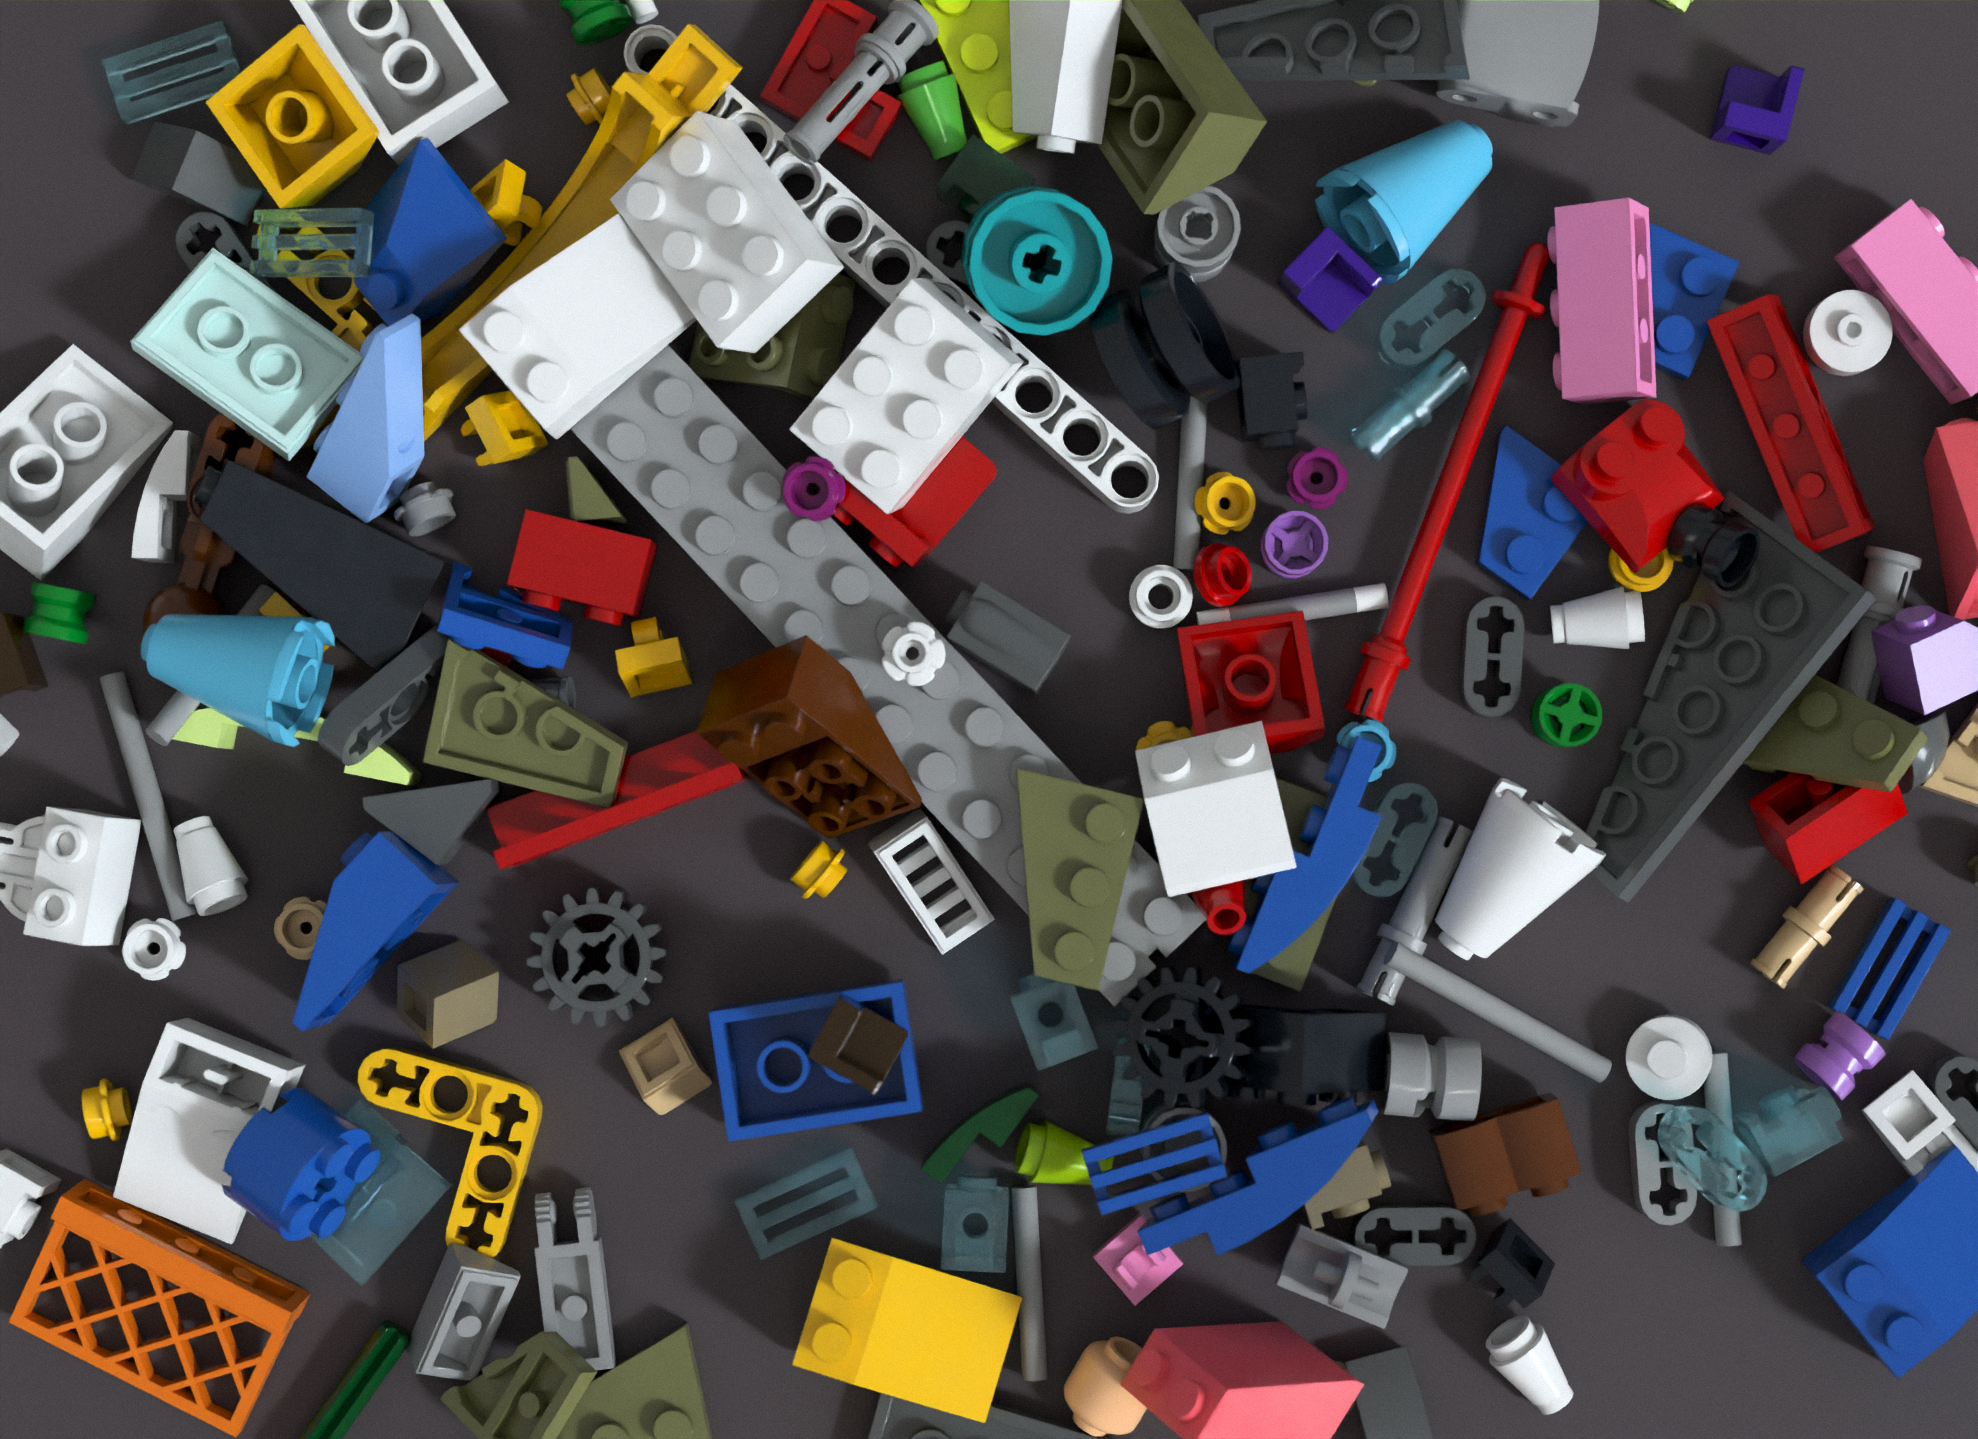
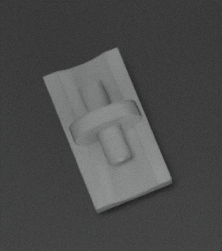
M1298 1223L1275 1283L1282 1288L1385 1329L1393 1303L1409 1269L1398 1262Z

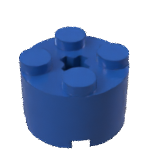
M300 1087L293 1088L280 1094L282 1098L288 1101L274 1113L263 1107L242 1129L226 1157L223 1171L232 1177L231 1186L222 1185L223 1193L284 1239L297 1241L313 1233L323 1239L331 1235L340 1226L346 1214L344 1204L350 1198L357 1185L365 1181L375 1171L381 1154L378 1149L371 1145L370 1135L364 1129L309 1090Z

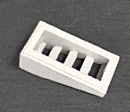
M921 809L913 811L868 843L942 955L995 920ZM922 835L927 841L925 844L898 862H895L892 855ZM937 856L942 864L910 884L906 876ZM952 878L956 884L955 887L925 906L920 898ZM966 899L971 907L939 928L934 919Z

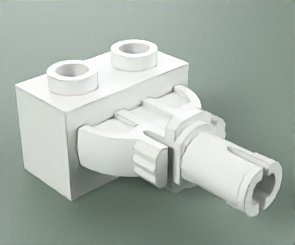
M46 806L45 815L28 819L19 825L0 822V836L14 840V842L0 841V882L6 886H0V901L15 917L25 922L23 934L80 946L119 945L142 820L85 809Z

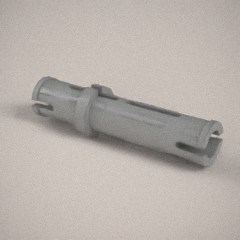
M1438 816L1435 821L1436 825L1389 924H1381L1377 936L1382 939L1360 983L1356 986L1357 990L1372 997L1382 975L1387 974L1377 998L1379 1001L1390 1006H1394L1395 998L1406 976L1383 963L1384 956L1394 942H1398L1423 955L1427 944L1422 940L1434 919L1435 913L1473 834V831L1459 824L1449 847H1444L1454 827V821Z

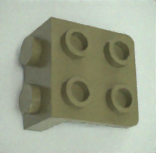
M838 273L756 353L716 347L698 322L689 367L699 378L704 380L776 388L812 402L841 366L840 357L847 323L853 312V294L856 281Z

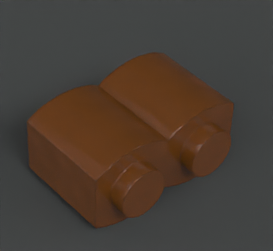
M1552 1093L1530 1097L1499 1107L1490 1112L1477 1114L1472 1122L1455 1120L1429 1130L1451 1202L1457 1210L1469 1208L1471 1216L1485 1215L1505 1208L1508 1205L1506 1197L1519 1191L1530 1189L1533 1197H1542L1560 1192L1569 1187L1567 1178L1581 1173L1559 1099Z

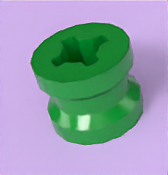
M557 0L561 9L570 13L574 23L571 27V33L577 45L585 46L605 41L627 29L634 21L628 5L620 3L619 0Z
M32 582L29 594L34 600L32 614L24 619L22 632L87 645L89 631L85 627L84 622L86 612L95 606L97 595Z
M1564 683L1545 689L1535 698L1530 709V723L1534 733L1542 742L1552 747H1575L1587 743L1597 734L1602 724L1603 710L1599 699L1590 689L1580 684ZM1553 716H1556L1557 721L1561 724L1560 731H1558L1559 725Z

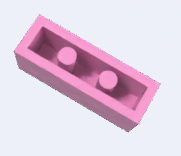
M1631 198L1554 207L1555 226H1551L1548 231V251L1553 264H1557L1558 289H1554L1551 293L1550 311L1554 325L1559 327L1560 352H1557L1553 358V377L1557 389L1562 390V399L1581 405L1657 398L1649 208Z
M1910 199L1885 216L1833 258L1860 291L1874 296L1883 304L1891 318L1895 336L1950 405L1972 397L1978 392V269L1967 258L1958 257L1942 238L1945 232L1938 218L1927 208H1918L1914 201Z

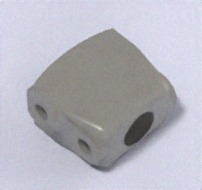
M1457 0L1470 80H1436L1437 97L1450 103L1482 109L1510 120L1554 128V126H1569L1578 115L1579 104L1574 102V99L1585 77L1593 51L1598 24L1599 0Z

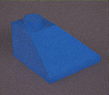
M428 138L419 140L356 219L354 284L387 326L398 322L412 313L420 319V323L441 315L507 239L506 235Z

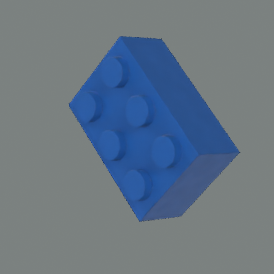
M904 978L716 1007L708 1012L728 1142L922 1112L924 1104ZM842 994L908 1031V1038L887 1074L878 1094L870 1092L807 1057L838 998Z

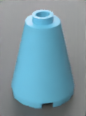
M1453 120L1329 171L1316 184V187H1323L1324 194L1315 199L1316 210L1324 229L1328 226L1382 278L1381 284L1387 285L1398 281L1407 274L1491 171V155L1493 152L1491 141L1479 126L1467 124L1461 120Z
M166 614L157 624H151L146 630L141 644V657L147 662V669L152 677L276 744L295 747L300 744L294 737L296 732L300 730L310 733L316 725L325 705L332 681L334 665L322 662L323 644L335 647V641L329 623L313 617Z

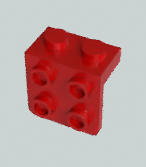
M962 436L903 508L887 515L844 478L846 484L845 498L842 502L836 504V512L833 515L847 526L856 518L874 534L868 544L894 567L898 568L903 561L911 567L921 566L996 478L997 467L993 461Z

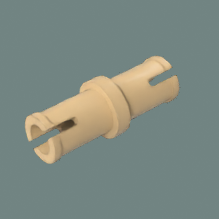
M1830 865L1797 908L1789 906L1782 914L1786 921L1756 959L1753 958L1750 964L1759 972L1761 971L1774 984L1784 989L1787 986L1788 980L1817 944L1824 947L1832 938L1827 932L1854 898L1861 894L1864 888L1856 881L1852 882V878L1834 865Z

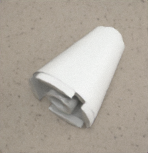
M1500 778L1493 787L1435 918V922L1443 930L1438 936L1439 941L1450 951L1465 960H1469L1473 954L1482 958H1488L1594 870L1606 856L1604 851L1595 849L1598 844L1588 834L1545 801L1542 804L1532 801L1529 805L1524 802L1522 797L1528 790L1506 778Z

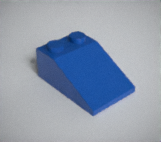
M381 831L373 837L367 832L364 833L344 852L339 860L346 868L333 881L292 1022L301 1031L331 1023L460 883L442 865L433 863L392 831Z
M1954 1144L1927 1163L1915 1176H1910L1800 1260L1879 1361L1897 1379L1950 1340L1978 1310V1173Z

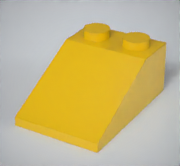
M832 1238L792 1365L866 1389L986 1423L1023 1297Z

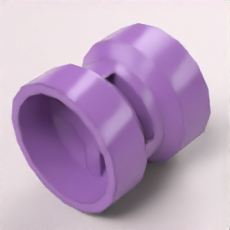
M1289 511L1279 515L1264 530L1259 543V554L1263 565L1272 574L1283 579H1297L1309 574L1324 560L1328 551V535L1324 525L1316 516L1305 511Z
M1836 1011L1823 1025V1035L1819 1039L1820 1043H1806L1792 1059L1812 1081L1830 1096L1841 1102L1855 1088L1853 1075L1855 1073L1859 1074L1862 1069H1872L1886 1053L1857 1023L1843 1013Z

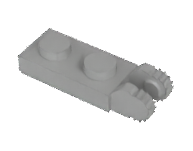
M591 1188L576 1189L575 1198L573 1199V1211L577 1222L579 1240L557 1242V1206L553 1200L552 1193L536 1194L535 1216L539 1245L534 1250L544 1332L556 1331L595 1370L612 1369L617 1363L602 1237H597L595 1203Z

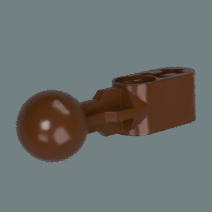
M222 413L218 414L209 424L188 488L187 506L189 515L180 542L185 560L178 582L161 589L148 602L142 622L144 634L151 624H157L166 614L226 615L221 602L215 596V592L223 568L235 563L238 552L197 517L202 505L192 501V498L209 465L219 470L226 458L270 479L278 453L254 436H252L254 442L251 449H238L232 446L236 434L240 436L252 435Z

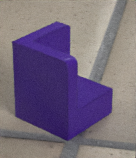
M1737 65L1731 66L1725 75L1709 140L1771 155L1787 141L1804 69L1791 65L1779 77Z
M1327 226L1282 273L1278 284L1323 328L1333 333L1377 289L1382 282V278Z

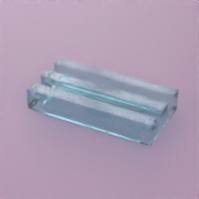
M221 20L103 59L102 62L121 120L126 124H131L212 97L240 74L241 71L237 63L239 59L236 50L231 45V35L228 26ZM216 43L217 52L178 63L126 82L123 80L122 74ZM224 67L225 71L133 102L130 101V97Z
M363 208L254 210L253 222L261 225L260 235H252L251 248L259 250L258 260H250L249 273L260 277H369L374 212ZM357 227L356 234L279 235V228ZM355 249L354 260H277V250Z
M853 1147L735 1200V1204L760 1260L878 1208V1203L868 1186L867 1178L860 1168ZM840 1168H846L848 1177L756 1217L753 1207ZM855 1189L859 1200L767 1241L763 1232L764 1229Z

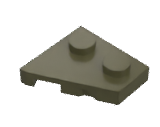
M556 1331L540 1332L520 1344L512 1356L500 1357L482 1368L483 1374L466 1385L453 1386L445 1391L440 1400L478 1439H557L597 1371Z

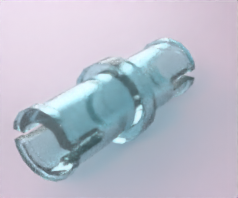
M1443 349L1438 354V357L1406 385L1398 383L1388 392L1390 399L1358 428H1354L1349 433L1353 443L1360 451L1367 446L1369 451L1365 453V456L1369 460L1377 463L1389 449L1414 427L1417 429L1425 427L1432 420L1431 412L1462 384L1465 385L1471 379L1467 368L1461 361L1453 367L1451 362L1456 356L1452 352Z

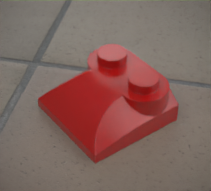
M1646 399L1634 404L1590 439L1550 477V480L1634 574L1667 548L1672 527L1678 517L1688 507L1695 503H1704L1715 508L1725 499L1710 476L1684 444L1685 429L1677 412L1663 402Z
M1303 611L1177 628V640L1192 737L1262 721L1270 754L1297 750L1306 744L1324 737L1325 724Z

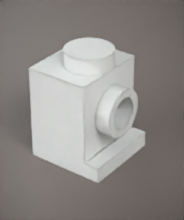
M8 1148L0 1151V1249L3 1244L12 1241L14 1237L20 1240L28 1233L41 1211V1206L35 1203L36 1199L56 1191L62 1179Z

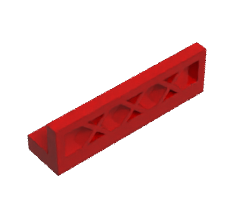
M1764 295L1707 320L1709 329L1797 540L1817 553L1876 528L1780 295Z
M696 730L626 756L616 800L610 808L537 790L487 808L486 811L500 849L493 851L499 870L514 868L749 780L747 773L734 763L726 760L717 749L699 736Z

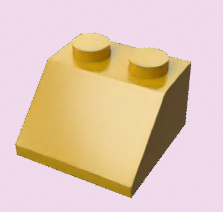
M303 24L296 26L205 102L280 209L314 206L360 168L380 133L307 27Z

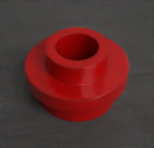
M1214 543L1204 546L1198 552L1194 563L1193 578L1198 591L1208 603L1216 607H1224L1237 602L1240 596L1249 590L1252 573L1247 557L1239 548L1222 543Z

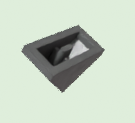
M154 121L131 176V180L205 211L217 214L247 228L251 227L266 191L265 186L240 152L197 130Z
M487 779L362 797L364 811L433 863L442 865L449 864L486 815V809L492 807L501 795L502 787L500 781Z

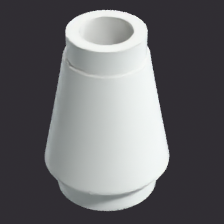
M1621 586L1563 603V605L1550 606L1553 644L1566 643L1629 649V643L1645 642L1644 616L1640 591L1624 592V587Z
M209 816L188 820L174 828L173 832L177 840L176 845L186 902L188 904H195L200 916H208L226 911L248 898L244 887L248 882V878L218 830L213 826Z
M1516 1316L1502 1323L1489 1335L1486 1340V1348L1491 1353L1489 1357L1490 1364L1533 1405L1537 1406L1542 1414H1553L1570 1402L1573 1397V1390L1568 1385V1381L1542 1325L1533 1324L1527 1316Z

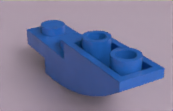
M1360 736L1350 738L1347 747L1339 744L1335 746L1323 775V780L1332 783L1323 807L1315 804L1311 806L1299 835V840L1308 843L1304 855L1293 851L1297 868L1254 877L1251 890L1260 895L1251 918L1246 916L1244 925L1230 936L1226 950L1236 954L1231 966L1249 974L1277 956L1314 923L1347 883L1366 852L1382 818L1381 815L1358 806L1382 745Z
M1353 1097L1339 1100L1316 1112L1320 1120L1319 1122L1296 1130L1293 1121L1275 1126L1257 1136L1260 1146L1255 1147L1246 1158L1253 1177L1247 1178L1244 1169L1227 1174V1177L1213 1181L1209 1185L1211 1194L1188 1202L1185 1193H1181L1150 1207L1149 1209L1153 1217L1149 1218L1137 1231L1147 1255L1207 1232L1215 1252L1219 1256L1251 1241L1282 1222L1308 1202L1337 1173L1353 1153L1379 1112L1374 1100L1356 1106Z

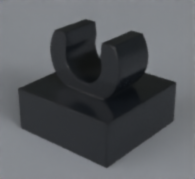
M1509 1218L1492 1231L1482 1255L1477 1259L1470 1273L1469 1279L1475 1284L1482 1277L1491 1275L1501 1285L1492 1301L1496 1307H1504L1515 1299L1523 1308H1526L1542 1296L1555 1262Z

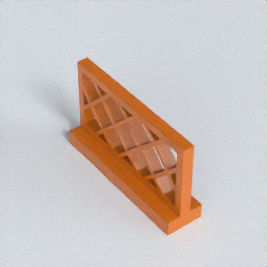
M83 1179L60 1196L50 1218L55 1222L9 1319V1323L236 1438L242 1432L294 1321L301 1315L311 1293L152 1212L114 1198L113 1192L87 1179ZM69 1231L90 1241L98 1262L97 1264L71 1272L62 1249ZM110 1252L118 1255L119 1257L112 1259ZM134 1263L146 1269L155 1292L128 1300L116 1268ZM53 1267L56 1277L47 1279ZM102 1273L113 1305L86 1313L75 1281ZM167 1281L175 1284V1286L169 1287ZM60 1286L72 1316L71 1319L55 1323L32 1311L41 1292ZM191 1292L203 1298L212 1321L184 1329L173 1297ZM159 1302L170 1334L143 1342L132 1310ZM224 1309L231 1312L232 1315L226 1316ZM117 1315L129 1347L112 1352L98 1344L91 1323ZM248 1321L271 1333L262 1352L241 1358L230 1326ZM76 1328L78 1334L70 1330ZM216 1331L227 1363L200 1371L189 1339ZM175 1344L186 1376L169 1381L155 1374L147 1352ZM133 1357L135 1363L128 1360L127 1358ZM256 1365L249 1379L245 1368ZM232 1373L241 1397L234 1413L211 1401L204 1381ZM190 1386L192 1392L185 1389L184 1387Z

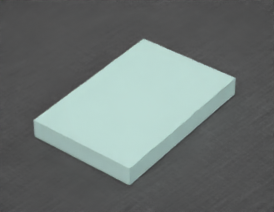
M214 248L207 253L130 341L135 352L287 461L292 459L337 405L336 398L341 388L353 375L357 374L364 360L356 349Z

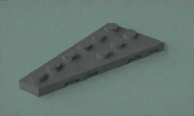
M1727 490L1719 510L1724 514L1723 517L1726 523L1739 521L1759 533L1760 547L1755 563L1748 574L1732 587H1723L1704 576L1703 569H1701L1689 600L1680 603L1643 693V696L1648 699L1635 729L1629 727L1620 749L1625 754L1612 786L1603 789L1585 832L1598 844L1595 849L1604 851L1606 854L1601 863L1590 874L1618 898L1628 903L1877 599L1861 585L1729 490Z

